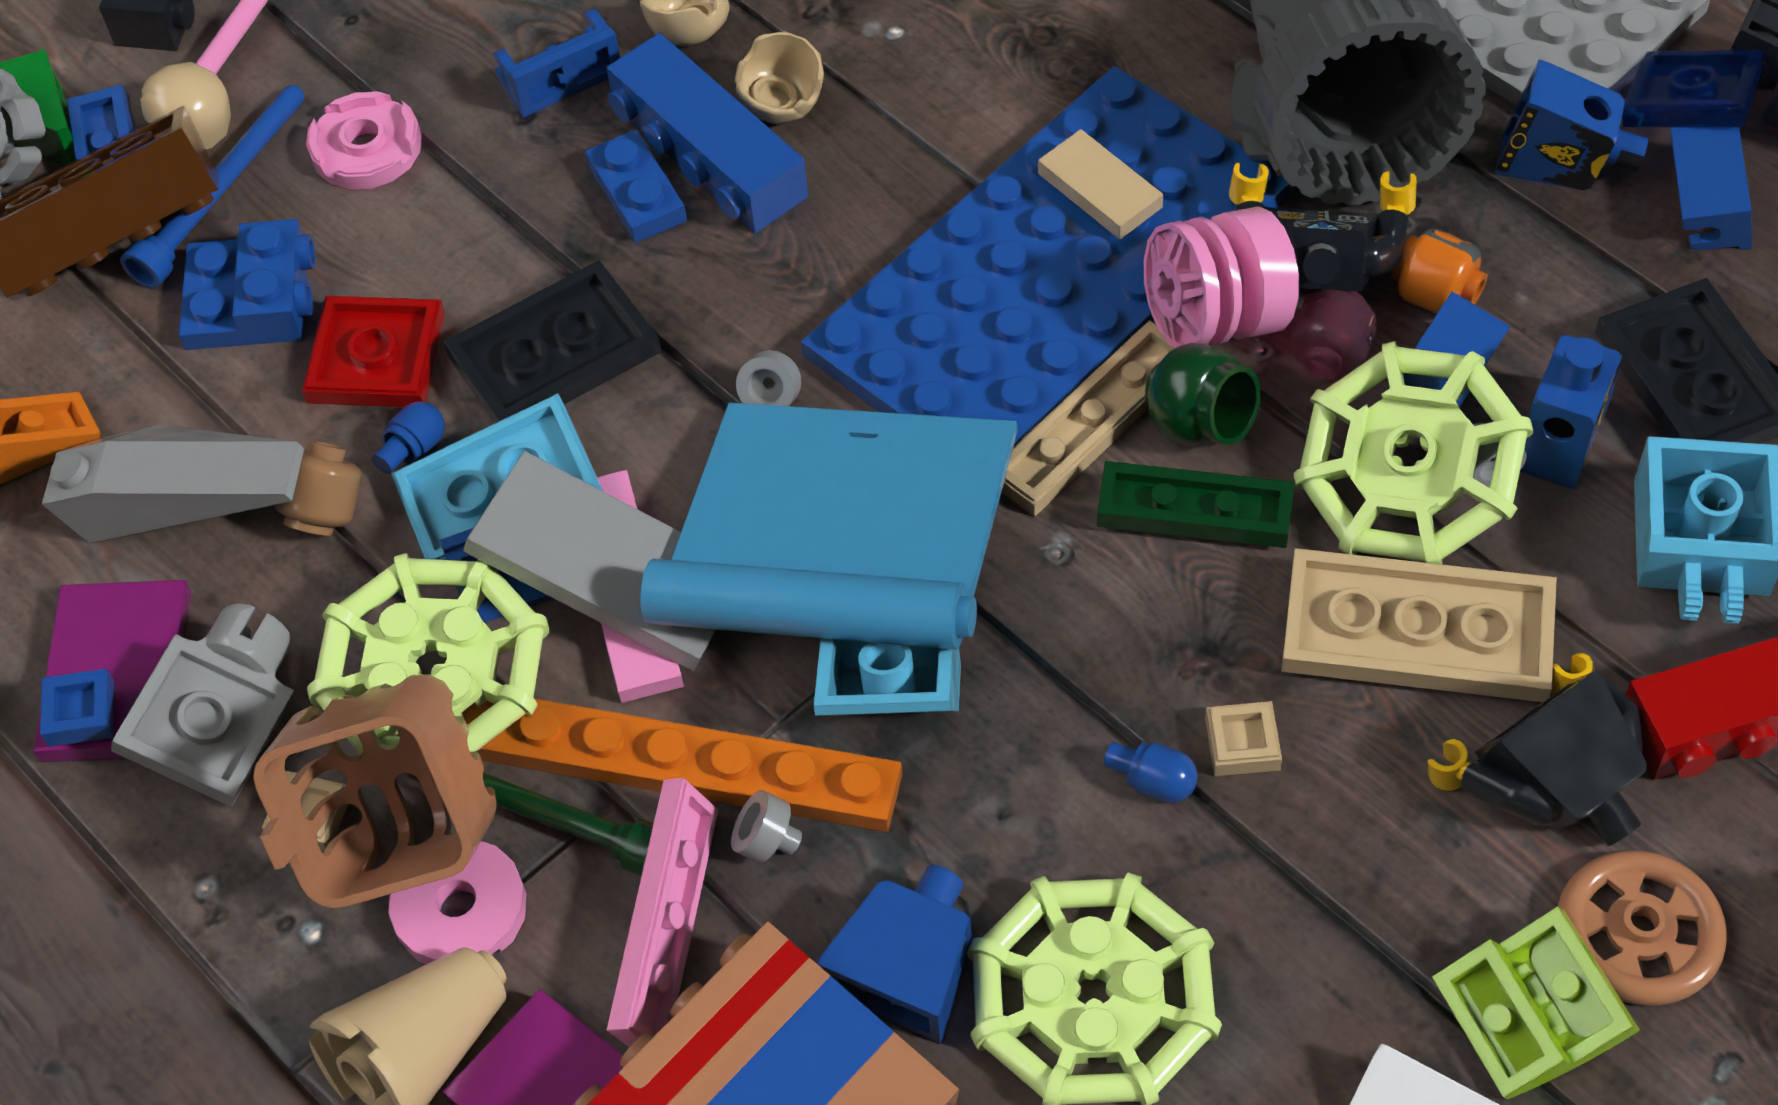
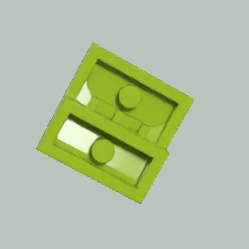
M1558 906L1500 944L1489 939L1432 976L1503 1098L1507 1100L1573 1070L1640 1031L1567 913Z

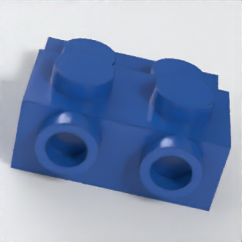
M298 219L239 224L238 239L187 243L179 337L185 350L303 340L304 316H311L313 313L312 290L309 281L306 280L307 270L315 268L316 255L311 234L303 235Z

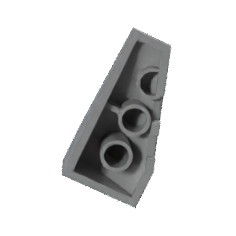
M159 424L109 435L56 452L42 505L88 543L290 502L293 499L304 448L297 441Z

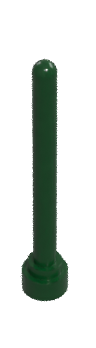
M483 772L485 787L495 789L496 806L612 850V857L620 861L623 870L642 877L653 822L639 819L636 823L626 821L620 825Z

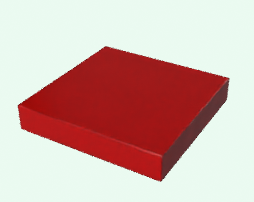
M325 295L302 389L306 402L309 404L405 407L413 402H426L445 314L442 301L437 299Z

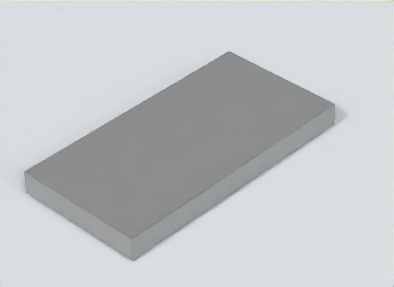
M523 451L466 540L463 551L693 671L696 669L716 632L715 629L648 624L642 616L640 592L645 568L653 558L671 560L681 534L680 531L526 451Z

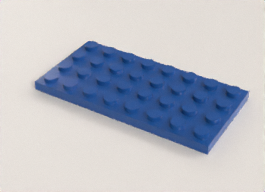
M1114 66L801 341L802 355L879 412L1017 421L1018 431L1014 442L1015 446L1149 320L1155 323L1148 306L1144 286V255L1147 241L1157 226L1176 221L1184 222L1198 217H1205L1210 220L1213 216L1235 211L1237 204L1230 200L1228 194L1233 168L1236 163H1240V173L1252 179L1257 178L1259 164L1267 166L1269 174L1264 199L1261 202L1265 207L1278 208L1292 195L1293 187L1284 179L1283 175L1277 176L1271 164L1265 160L1252 161L1246 155L1243 146ZM1080 129L1163 194V208L1120 240L1038 174V160Z

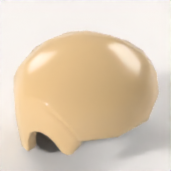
M640 0L644 18L655 35L660 32L672 44L679 47L699 44L713 36L726 22L730 10L728 0Z
M786 31L758 36L754 40L748 54L742 61H739L734 82L736 83L735 92L738 101L758 119L775 125H782L803 118L817 102L822 88L824 71L821 55L806 38Z
M182 62L165 65L146 79L141 90L142 97L140 99L142 114L146 122L150 123L184 105L205 149L212 148L227 135L231 119L230 103L225 86L213 71L193 62Z

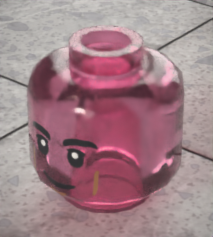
M1342 290L1316 291L1306 297L1299 310L1289 338L1291 354L1310 375L1316 378L1328 380L1335 377H1344L1365 363L1377 330L1376 315L1363 296L1357 292Z

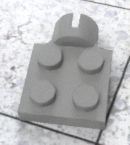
M236 603L223 608L209 633L199 641L187 640L175 634L114 736L111 751L233 807L293 699L294 689L283 685L275 678L276 672L288 653L290 646L289 631L274 616L267 613L252 640L249 639L253 629L248 627L247 624L256 607Z

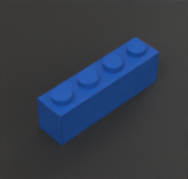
M660 32L606 67L611 90L608 94V101L618 118L625 123L631 121L644 133L650 146L661 155L667 153L678 163L682 173L692 185L696 187L702 185L715 197L720 209L730 219L735 220L738 218L756 234L809 197L804 158Z

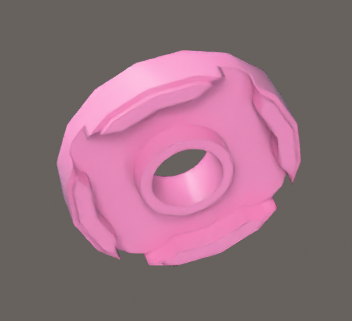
M378 91L355 92L335 99L324 107L325 114L319 118L317 123L315 118L313 119L307 131L306 147L317 174L331 185L349 190L374 189L395 181L412 167L421 150L422 135L411 107L403 101L402 105L399 102L392 101L389 94ZM364 134L376 135L369 143L362 145L352 144V141L358 136Z
M481 841L463 871L452 877L390 894L388 914L398 940L420 963L428 964L462 947L470 948L476 952L484 950L492 955L498 949L501 953L514 941L525 920L527 894L515 863L497 846ZM468 892L476 896L473 907L466 914L458 917H449L440 912L445 899L454 893Z

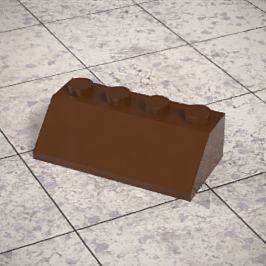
M185 106L177 108L0 200V288L7 298L22 290L27 297L35 295L57 281L55 273L73 264H76L79 270L90 267L104 259L110 253L107 247L125 237H128L131 243L144 239L161 228L160 219L180 210L183 216L190 215L206 207L214 200L211 193L218 190V175Z

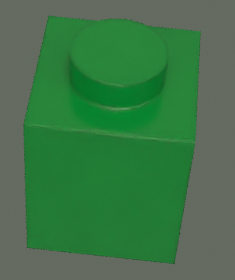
M43 49L0 62V69L13 75L21 90L35 99L39 105L46 129L45 135L40 139L14 140L13 145L15 147L36 146L40 149L42 158L65 166L76 161L69 110L62 86L46 50Z

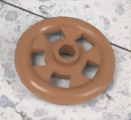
M1624 850L1604 854L1581 867L1570 878L1560 895L1558 907L1567 913L1624 1003L1641 1006H1661L1684 1000L1706 986L1714 977L1723 961L1726 950L1727 931L1722 908L1717 898L1696 873L1667 856L1640 850ZM1643 879L1658 882L1673 890L1670 901L1665 903L1654 895L1640 892L1639 889ZM1606 884L1622 895L1611 905L1608 912H1604L1590 901L1596 891ZM1634 916H1644L1653 923L1655 929L1642 931L1634 926L1631 918ZM1677 919L1696 922L1698 929L1696 946L1680 944L1675 941L1678 934ZM1602 930L1606 931L1609 941L1620 952L1605 961L1598 955L1588 937ZM1662 956L1666 957L1671 974L1661 977H1643L1638 960L1648 961Z

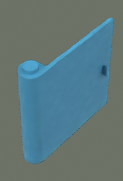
M728 403L671 560L653 558L645 568L640 592V605L644 621L648 624L957 650L961 645L963 637H972L975 631L977 604L974 594L1018 431L1017 421Z

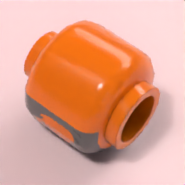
M1433 228L1424 231L1419 237L1410 235L1404 243L1401 261L1392 271L1391 277L1398 281V292L1404 301L1437 315L1451 292L1456 293L1475 305L1485 287L1488 274L1480 271L1481 252L1476 245L1440 229Z

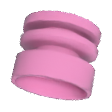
M1258 206L1225 212L1213 216L1210 220L1205 217H1198L1184 222H1170L1157 226L1147 241L1144 255V286L1148 306L1157 329L1169 345L1175 348L1187 343L1216 345L1228 342L1231 337L1241 340L1285 330L1294 318L1299 299V273L1294 248L1284 226L1272 212Z

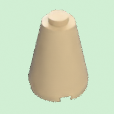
M467 947L457 949L320 1015L309 1027L318 1030L309 1038L313 1056L328 1082L345 1102L356 1093L366 1105H428L505 1002L506 991L504 984L507 981L505 971L500 963L484 950L476 952Z

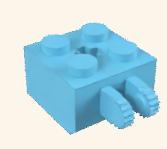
M1648 436L1634 478L1637 587L1678 590L1680 619L1695 621L1699 618V613L1702 610L1703 592L1720 593L1719 610L1722 615V622L1739 624L1744 609V595L1770 596L1778 578V445Z

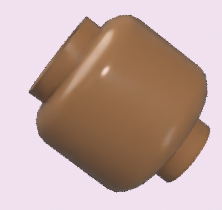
M309 440L307 451L303 452L292 501L273 505L280 514L285 516L283 521L285 526L307 533L331 536L333 535L334 527L345 526L351 522L362 482V472L354 463L344 460L346 448L322 441Z

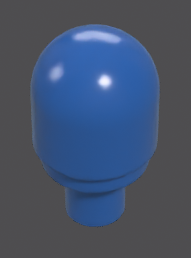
M418 401L406 405L386 425L385 431L382 433L384 445L372 456L374 465L381 472L390 474L402 461L411 464L416 460L424 458L441 440L444 434L445 422L441 412L434 405L427 402Z
M1113 741L1109 745L1104 758V767L1128 775L1127 785L1135 788L1137 793L1164 803H1177L1185 800L1192 794L1197 784V769L1191 758L1181 751L1156 742L1151 744L1142 742L1136 750Z

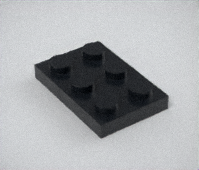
M600 260L443 341L448 358L494 423L555 394H559L563 403L566 404L662 352L657 334Z
M1707 278L1599 317L1595 330L1596 335L1605 347L1616 350L1623 356L1620 364L1621 371L1668 438L1762 444L1778 437V374Z

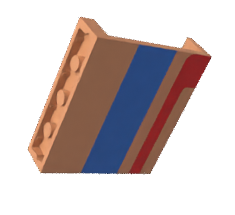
M767 921L753 937L743 933L732 942L720 959L719 964L722 968L704 986L700 982H695L679 996L670 1010L673 1018L655 1036L650 1032H646L627 1049L620 1061L623 1069L604 1088L598 1083L594 1084L574 1104L956 1105L959 1088Z

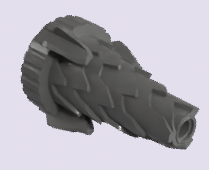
M1248 0L1252 8L1263 63L1261 66L1252 64L1239 65L1234 73L1235 79L1230 97L1231 123L1235 130L1242 131L1243 149L1246 155L1252 161L1270 160L1277 176L1283 175L1284 179L1292 187L1297 186L1302 194L1310 198H1320L1322 202L1330 204L1342 202L1347 205H1361L1367 201L1379 202L1380 178L1384 172L1390 171V185L1393 187L1408 185L1411 173L1415 174L1417 184L1427 181L1439 173L1470 139L1475 130L1474 124L1481 117L1484 107L1482 97L1486 94L1485 81L1481 76L1483 68L1454 16L1447 8H1442L1437 0Z

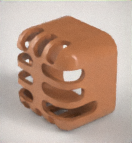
M430 674L411 675L395 686L384 683L370 688L358 697L349 694L338 697L330 702L324 712L318 707L309 706L292 716L256 763L253 779L258 795L270 819L260 835L262 843L274 869L284 868L290 862L301 888L310 899L319 905L330 908L347 907L452 877L463 871L473 857L494 819L496 811L495 789L485 787L483 761L479 753L470 752L468 748V726L463 717L454 716L452 710L454 694L444 681ZM395 725L400 738L399 743L395 746L384 745L377 738L374 729ZM358 735L363 746V754L358 757L348 756L341 749L338 740ZM324 744H331V749L328 753L306 764L298 771L292 781H289L285 772V760L289 755ZM330 769H337L343 772L347 780L346 786L322 799L306 818L301 807V797L311 782L317 776ZM402 773H410L417 777L433 813V835L430 839L418 845H414L415 832L413 820L397 783V777ZM365 784H374L381 788L393 813L398 830V842L385 864L374 870L371 869L379 854V842L372 816L361 793V787ZM353 804L357 806L362 813V821L335 836L322 853L318 845L317 833L327 817L343 805ZM451 820H452L453 825H454V827H455V829H456V831H457L456 834H452V835H450V834H451Z

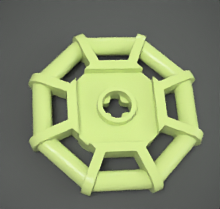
M1393 341L1382 344L1381 352L1324 391L1320 389L1315 391L1310 398L1314 407L1300 469L1294 472L1296 488L1306 492L1340 541L1339 550L1352 555L1360 552L1443 565L1442 559L1503 518L1511 520L1518 509L1513 502L1526 439L1533 434L1531 419L1521 416L1485 368L1484 357L1473 351L1467 355L1397 347L1396 342ZM1403 373L1447 378L1448 381L1442 390L1406 386ZM1388 377L1390 388L1381 394L1383 399L1370 408L1366 404L1359 410L1348 405ZM1469 389L1493 422L1473 426L1457 404L1465 390ZM1336 420L1343 421L1349 425L1343 456L1339 459L1327 461ZM1410 438H1420L1422 449L1428 451L1426 457L1423 460H1417L1414 466H1404L1402 458L1394 456L1396 448L1407 447ZM1499 442L1489 488L1473 479L1479 448L1482 445ZM1350 477L1361 495L1365 498V502L1355 516L1352 515L1331 485L1333 480ZM1467 494L1480 502L1438 532H1435L1432 516L1437 512L1450 509L1459 497ZM1381 513L1417 518L1420 536L1371 529Z
M407 553L394 556V564L339 604L330 603L323 612L322 617L326 624L315 679L307 687L310 703L325 710L330 702L338 697L348 694L358 697L370 688L384 683L395 686L411 675H422L419 665L415 662L426 652L438 651L439 656L447 659L445 664L434 665L430 675L444 681L454 694L452 699L454 716L463 717L461 712L475 702L477 707L486 701L494 704L467 725L469 729L467 737L468 748L470 752H476L521 717H531L537 708L538 703L534 699V691L542 641L549 634L547 618L543 614L535 613L498 572V569L479 559L477 561L409 558ZM418 584L464 586L465 589L458 599L421 598ZM403 589L406 599L405 603H395L387 607L381 613L379 621L375 625L361 620ZM486 597L510 623L509 626L491 631L483 622L477 610ZM352 637L365 643L361 668L358 673L342 677L349 639ZM515 649L509 684L502 685L495 682L500 654ZM395 725L374 729L377 738L384 745L395 746L399 743L400 738L397 736L398 732ZM358 735L348 737L349 742L357 750L356 756L362 755L363 746Z
M1128 872L1125 878L1048 881L1045 876L1039 877L1030 882L1031 889L982 938H974L970 944L967 955L973 961L975 1028L971 1031L970 1036L977 1050H987L1041 1096L1043 1098L1042 1105L1140 1102L1142 1105H1152L1159 1101L1158 1093L1192 1056L1207 1041H1215L1218 1038L1222 1024L1215 1017L1209 952L1214 945V941L1207 929H1197L1143 886L1141 884V876ZM1116 906L1110 921L1087 916L1078 919L1074 923H1067L1061 911L1062 908ZM1133 912L1172 945L1156 952L1126 928L1131 913ZM1043 916L1051 933L1027 957L1010 952L1009 950ZM1183 966L1185 1009L1166 1004L1164 996L1163 974ZM1001 974L1022 981L1024 1009L1009 1016L1003 1015ZM1085 979H1100L1106 982L1105 992L1110 999L1102 1003L1100 1000L1093 998L1086 1004L1082 1003L1077 999L1081 993L1079 982ZM1159 1027L1176 1032L1145 1065L1139 1060L1136 1051ZM1031 1032L1059 1056L1057 1064L1052 1069L1017 1038ZM1107 1057L1106 1063L1119 1062L1124 1073L1072 1075L1075 1064H1088V1058Z

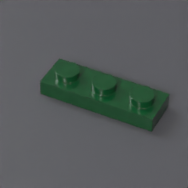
M1105 461L1097 508V527L1287 548L1294 482Z

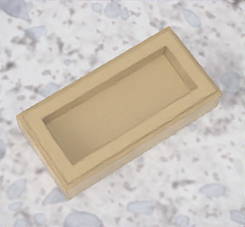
M1082 129L1038 160V174L1119 240L1163 208V194Z

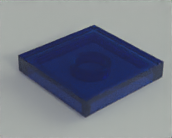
M1647 51L1645 57L1641 60L1625 99L1622 113L1623 127H1744L1764 70L1763 51Z

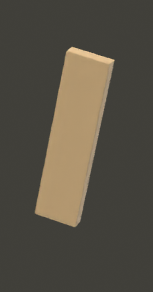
M1149 320L1013 447L1002 494L1035 517L1148 410V403L1145 397L1147 378L1151 370L1171 350L1175 349V347L1168 344L1155 323Z

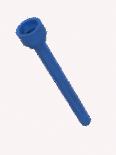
M296 85L285 87L214 168L218 175V190L211 193L214 200L210 204L187 216H183L180 210H178L156 236L150 235L145 239H139L120 257V263L124 271L134 281L149 289H157L173 271L174 250L303 103L304 93L300 87Z

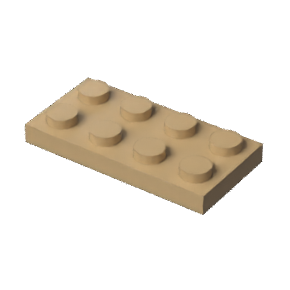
M1295 548L1281 672L1544 702L1550 697L1552 690L1557 577Z

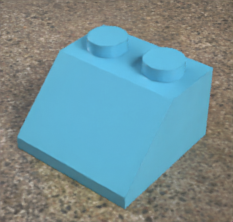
M821 638L813 705L815 716L959 711L961 678L959 648L953 650Z

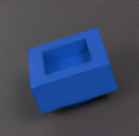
M107 668L42 678L40 735L48 747L114 738V680Z

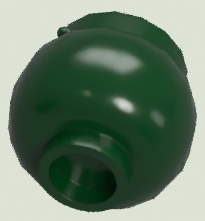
M1187 343L1171 350L1151 370L1145 386V397L1154 426L1170 441L1181 446L1198 448L1211 447L1217 443L1233 445L1243 439L1256 419L1260 404V383L1256 373L1249 366L1241 365L1224 348L1212 344Z

